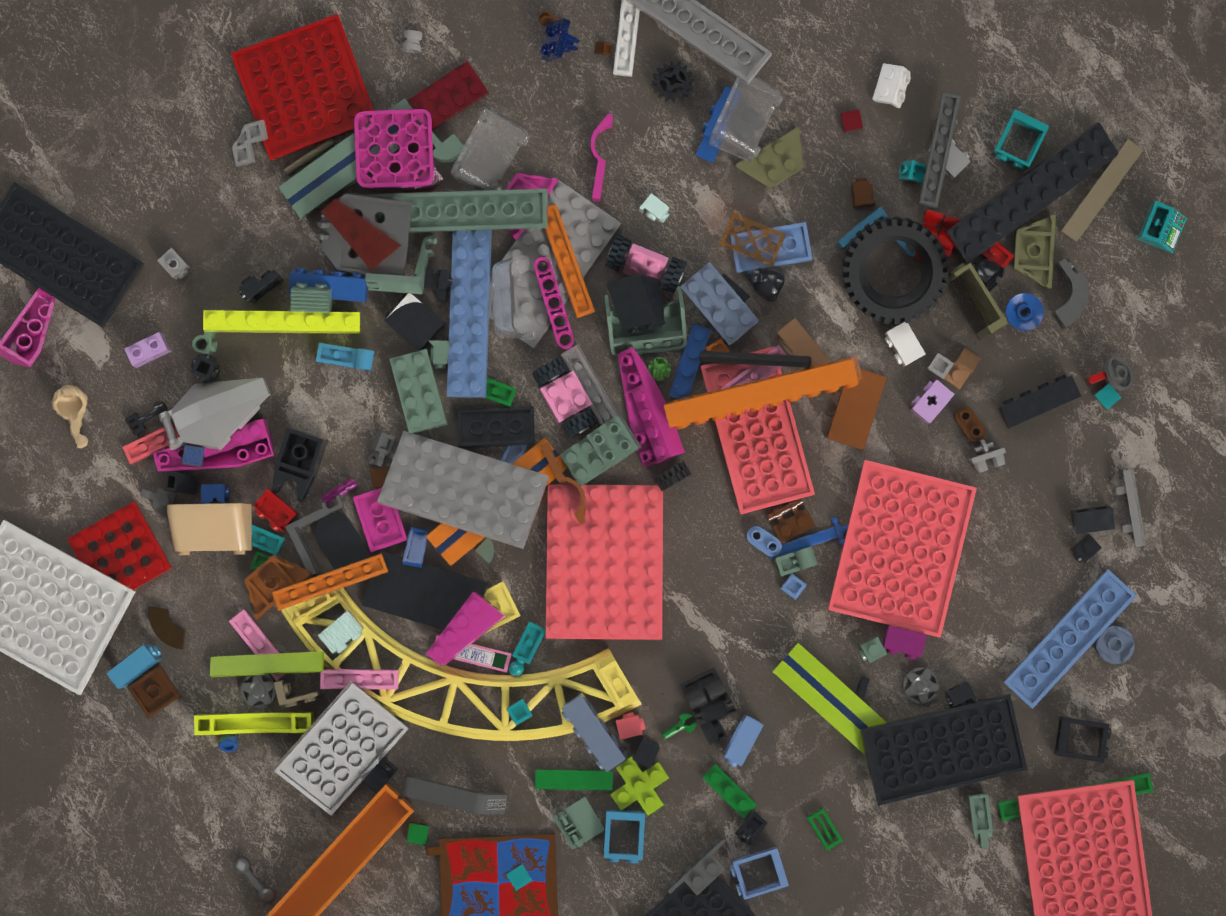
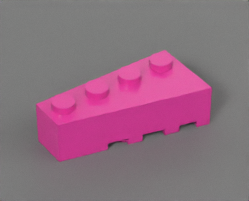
M473 592L426 654L440 666H445L507 615L479 593Z

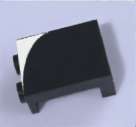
M404 293L397 301L399 303L395 309L391 308L386 313L384 321L420 351L429 344L428 340H432L446 323L412 293Z

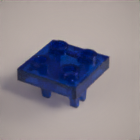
M563 18L547 25L545 29L546 40L541 47V60L546 62L562 58L563 52L569 53L571 50H578L574 43H579L580 40L568 33L570 20Z

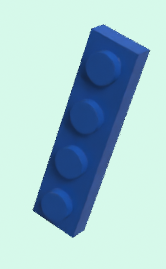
M693 323L669 397L675 399L689 397L700 364L699 356L706 347L711 329Z

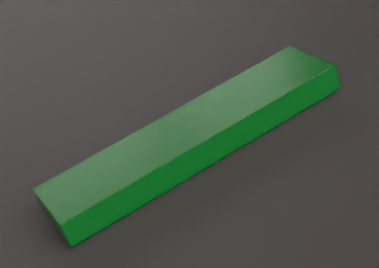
M536 769L535 789L613 790V770L606 772L605 770Z

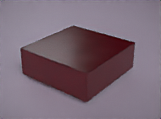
M860 109L840 113L844 133L863 129Z

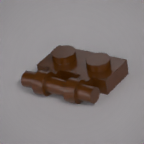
M801 498L789 501L788 504L780 508L776 507L772 509L773 512L766 515L769 521L777 519L779 524L772 528L781 544L816 526L807 509L799 512L797 507L804 504ZM792 510L794 516L784 520L782 515Z

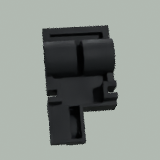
M713 667L680 684L696 719H703L698 723L709 745L727 737L719 720L736 712L734 705L728 707V704L732 703Z

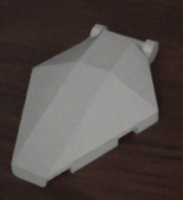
M253 378L194 384L172 410L159 414V419L163 422L169 439L170 449L175 450L189 444L222 450L231 440L230 436L238 428L241 429L261 408V403L268 396H271L265 379ZM172 419L176 426L177 432L180 435V438L178 439L176 438L173 426L170 421Z

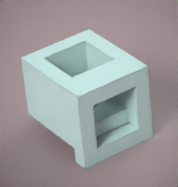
M652 193L639 208L641 213L645 210L647 212L645 215L652 221L657 220L663 223L670 215L668 213L669 207Z

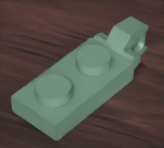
M988 793L968 795L974 838L979 839L980 848H990L988 837H992L993 826Z

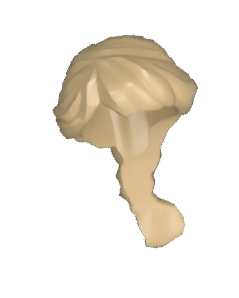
M65 385L54 393L51 402L52 407L58 415L68 420L70 432L75 439L77 448H84L88 444V439L80 434L83 415L86 413L88 398L79 387Z

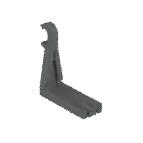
M340 495L336 496L338 505L328 508L327 503L322 502V509L285 526L305 568L311 571L309 576L320 573V570L299 528H303L340 509L343 506V499Z

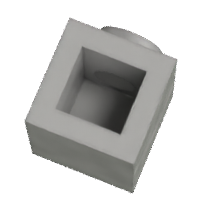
M173 248L169 249L157 260L172 278L176 280L183 278L190 268Z

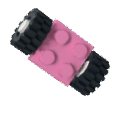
M617 234L610 248L605 266L620 271L624 260H626L622 273L629 276L641 273L659 279V283L663 275L664 279L660 289L675 294L677 286L683 277L687 262L673 256L668 268H665L668 257L634 243L630 252L627 253L632 239Z
M561 356L536 369L532 374L539 387L546 385L539 391L556 421L560 423L572 416L570 420L562 424L568 438H572L597 424L599 420L592 408L579 414L580 411L591 406L592 403L574 371L559 378L570 370Z

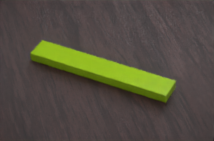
M322 651L211 657L210 661L211 677L323 672L324 652Z

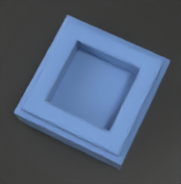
M791 573L780 589L796 600L807 584Z

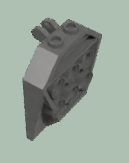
M346 193L322 214L321 221L317 222V226L323 228V232L317 233L316 238L319 239L322 251L339 271L405 276L412 202ZM357 209L362 211L363 216L361 219H358L355 215ZM379 212H382L385 215L384 222L379 221ZM355 228L359 229L361 232L359 238H356L354 236L353 232ZM377 231L383 234L382 241L377 240ZM353 247L358 249V257L352 255ZM376 250L381 253L380 260H377L374 257V252Z

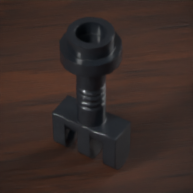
M163 401L160 403L156 402L154 404L155 408L139 417L138 413H134L125 419L126 423L132 420L135 421L129 425L130 429L138 426V429L133 432L134 436L147 429L144 423L164 411H168Z

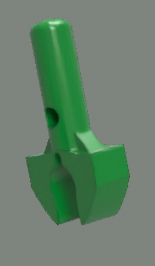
M683 713L679 716V723L662 732V736L664 739H667L681 730H686L690 733L694 731L697 721L691 725H683L686 719L693 716L692 714Z

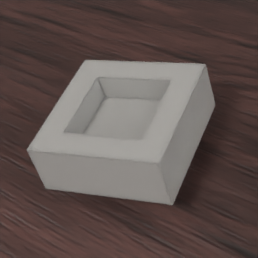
M937 353L927 370L943 380L954 363L940 353Z

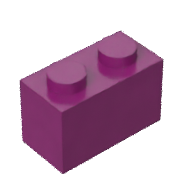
M887 625L882 645L886 648V653L897 655V652L905 653L904 657L916 660V656L922 657L927 635Z

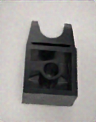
M287 427L275 463L276 468L272 491L279 493L285 482L291 479L296 482L298 487L297 500L303 502L317 476L328 439ZM304 448V455H302V453L299 452L300 449Z

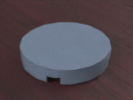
M1109 626L1096 639L1095 649L1103 661L1110 664H1120L1132 656L1135 644L1132 634L1127 629L1121 626Z

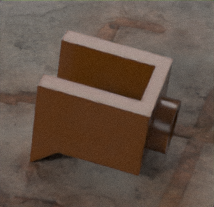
M867 178L856 179V182H853L851 185L854 208L875 206L877 202L873 200L872 184L867 181Z

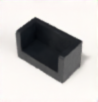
M642 736L632 756V760L651 768L660 750L659 744Z

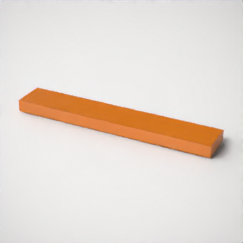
M556 204L548 206V228H545L576 317L580 318L594 313L595 310Z
M381 553L273 591L271 594L277 610L280 611L387 573L388 569Z

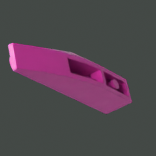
M633 347L619 353L618 360L630 430L641 446L637 451L643 467L646 468L685 453L676 428H669L664 408L666 402L646 365Z
M260 419L245 424L241 429L238 428L230 436L231 440L222 450L201 447L205 448L202 467L182 464L185 445L175 450L167 448L154 452L153 456L157 470L161 472L240 467L275 456L268 422L266 419Z

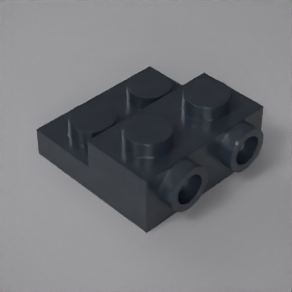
M268 270L261 276V280L255 276L245 278L237 292L244 300L255 304L284 281V279L275 270Z

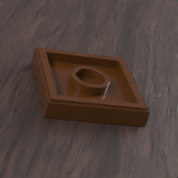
M158 665L127 686L148 719L182 697L161 665Z

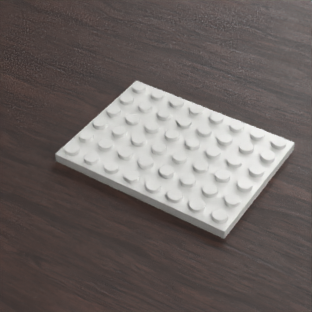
M3 520L0 525V651L72 692L81 695L136 591L14 524Z

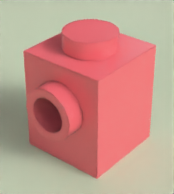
M634 712L622 714L623 718L616 719L620 740L643 735L642 730L645 729L643 718L639 719V715H634Z

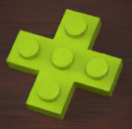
M631 756L616 766L626 784L610 795L620 810L638 800L649 816L664 805L654 790L655 787L669 779L659 762L642 772Z

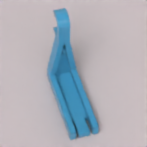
M881 207L876 208L835 242L840 249L844 248L852 238L856 237V233L859 230L862 231L865 228V225L868 223L871 225L878 218H880V221L884 220V217H888V215ZM896 241L906 255L910 257L915 256L916 250L912 253L907 248L905 242Z

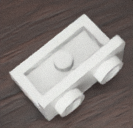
M883 63L872 100L900 108L905 100L906 87L911 79L910 71L904 66Z

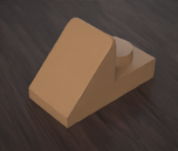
M964 348L944 380L960 390L969 375L975 370L981 358L967 348Z

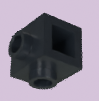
M207 354L205 357L198 355L191 365V373L196 375L195 379L203 383L206 380L210 382L213 379L216 380L220 373V365L215 363L216 358ZM206 366H209L210 368L208 372L205 373L204 368Z

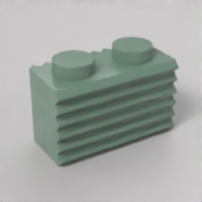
M296 283V286L291 288V311L330 313L332 311V287H327V284H315V287H308L307 283Z

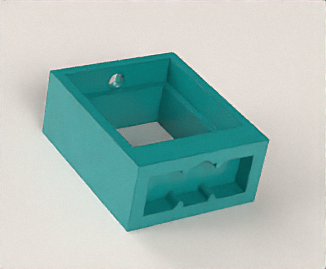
M1015 109L992 154L996 155L995 158L999 161L1012 163V166L1018 170H1027L1049 126ZM1013 122L1038 134L1026 161L1001 150Z

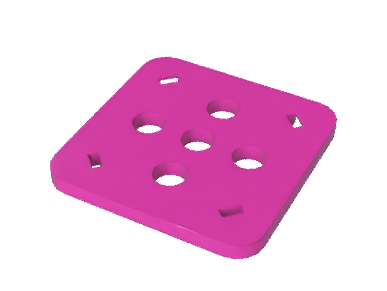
M427 110L362 111L355 116L356 177L358 184L362 188L428 186L433 182L431 114ZM416 120L421 123L420 126L415 122ZM389 126H398V133L391 135L388 132ZM411 143L418 144L419 150L416 153L409 152L408 146ZM374 144L380 147V152L376 155L371 154L369 151L370 147ZM397 144L400 150L398 153L392 154L389 152V146ZM398 163L401 168L399 172L393 173L389 169L390 165ZM422 169L424 172L419 177L418 173ZM368 172L373 175L372 179L367 175Z

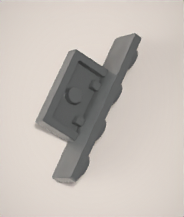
M724 836L721 839L717 837L710 844L711 848L707 852L703 850L696 857L697 861L693 865L688 864L681 871L683 874L678 879L674 877L667 884L669 886L667 888L669 894L685 882L698 895L726 869L713 855L727 841Z

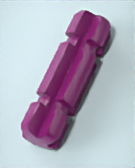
M353 478L345 481V484H340L332 489L330 493L322 495L321 498L328 505L334 499L336 500L337 495L343 496L349 492L348 490L356 488L357 483Z

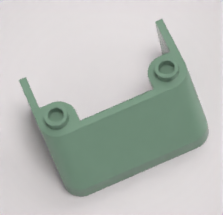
M677 286L678 300L670 301L664 306L665 324L660 325L655 330H642V333L637 335H631L630 332L622 330L615 308L610 309L608 295H604L611 353L618 357L619 353L632 347L638 355L684 348L687 345V334L681 286Z

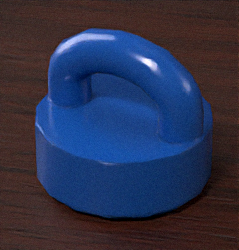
M237 734L221 735L218 741L219 749L224 752L235 751L238 747Z

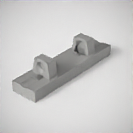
M1134 469L1123 471L1125 486L1117 487L1116 493L1117 495L1127 494L1132 524L1123 525L1122 529L1123 533L1133 532L1135 546L1141 547L1146 545Z

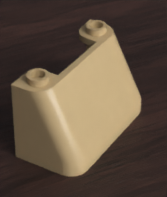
M251 504L167 505L174 552H178V555H190V551H234V555H238L252 550Z

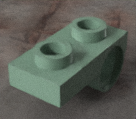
M204 332V335L196 336L192 341L193 349L203 355L213 356V352L217 350L215 334L218 332ZM206 340V348L200 350L198 347L199 342Z
M812 546L775 558L780 576L818 565Z

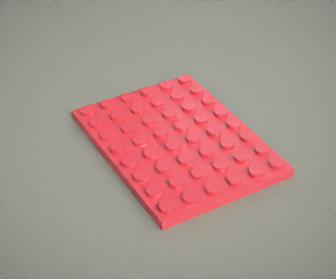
M864 460L827 610L941 638L977 488Z
M548 484L546 639L662 640L663 491L660 490L658 485H583L581 488L584 490L587 499L585 523L580 525L575 516L581 503L578 489L574 485Z
M1134 780L1017 795L1033 916H1152Z

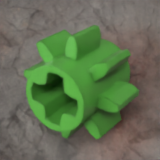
M656 357L653 361H649L648 370L655 381H663L665 377L669 378L671 364H668L665 358Z

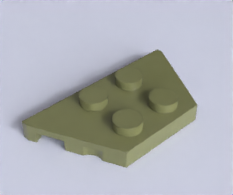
M799 128L793 129L735 165L736 169L743 171L768 189L803 169Z
M1051 215L1015 231L1013 269L1047 289L1052 288L1056 215Z

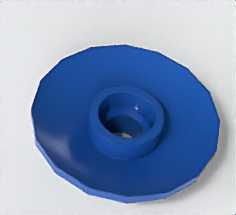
M1021 293L1009 300L1006 306V317L1013 328L1019 331H1029L1035 329L1041 323L1044 317V308L1042 302L1036 296L1029 293ZM1022 309L1026 310V316L1021 315L1020 311Z

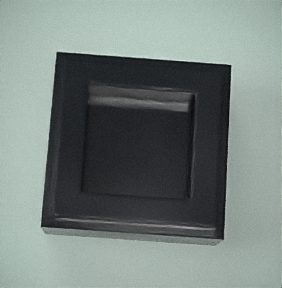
M860 677L855 692L856 695L865 696L870 681L869 678Z

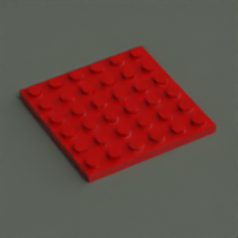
M338 14L231 53L255 121H265L268 139L263 140L270 161L355 130L354 119L359 112L374 111Z

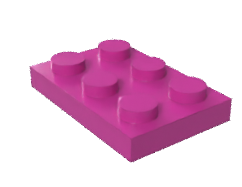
M382 488L353 497L370 552L408 540L398 509L377 502Z

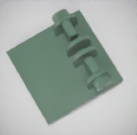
M586 797L552 816L572 850L582 846L583 843L605 830Z

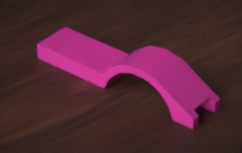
M608 114L591 137V153L595 161L598 162L592 201L600 202L606 160L602 159L596 152L595 140L601 132L612 128L613 114Z

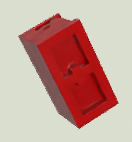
M268 488L256 501V505H252L256 509L254 512L262 519L264 517L270 521L269 526L275 531H285V526L291 524L299 515Z

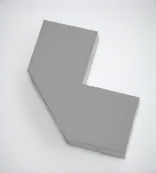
M264 120L244 124L238 140L232 146L234 161L237 167L255 162L252 143L268 139Z

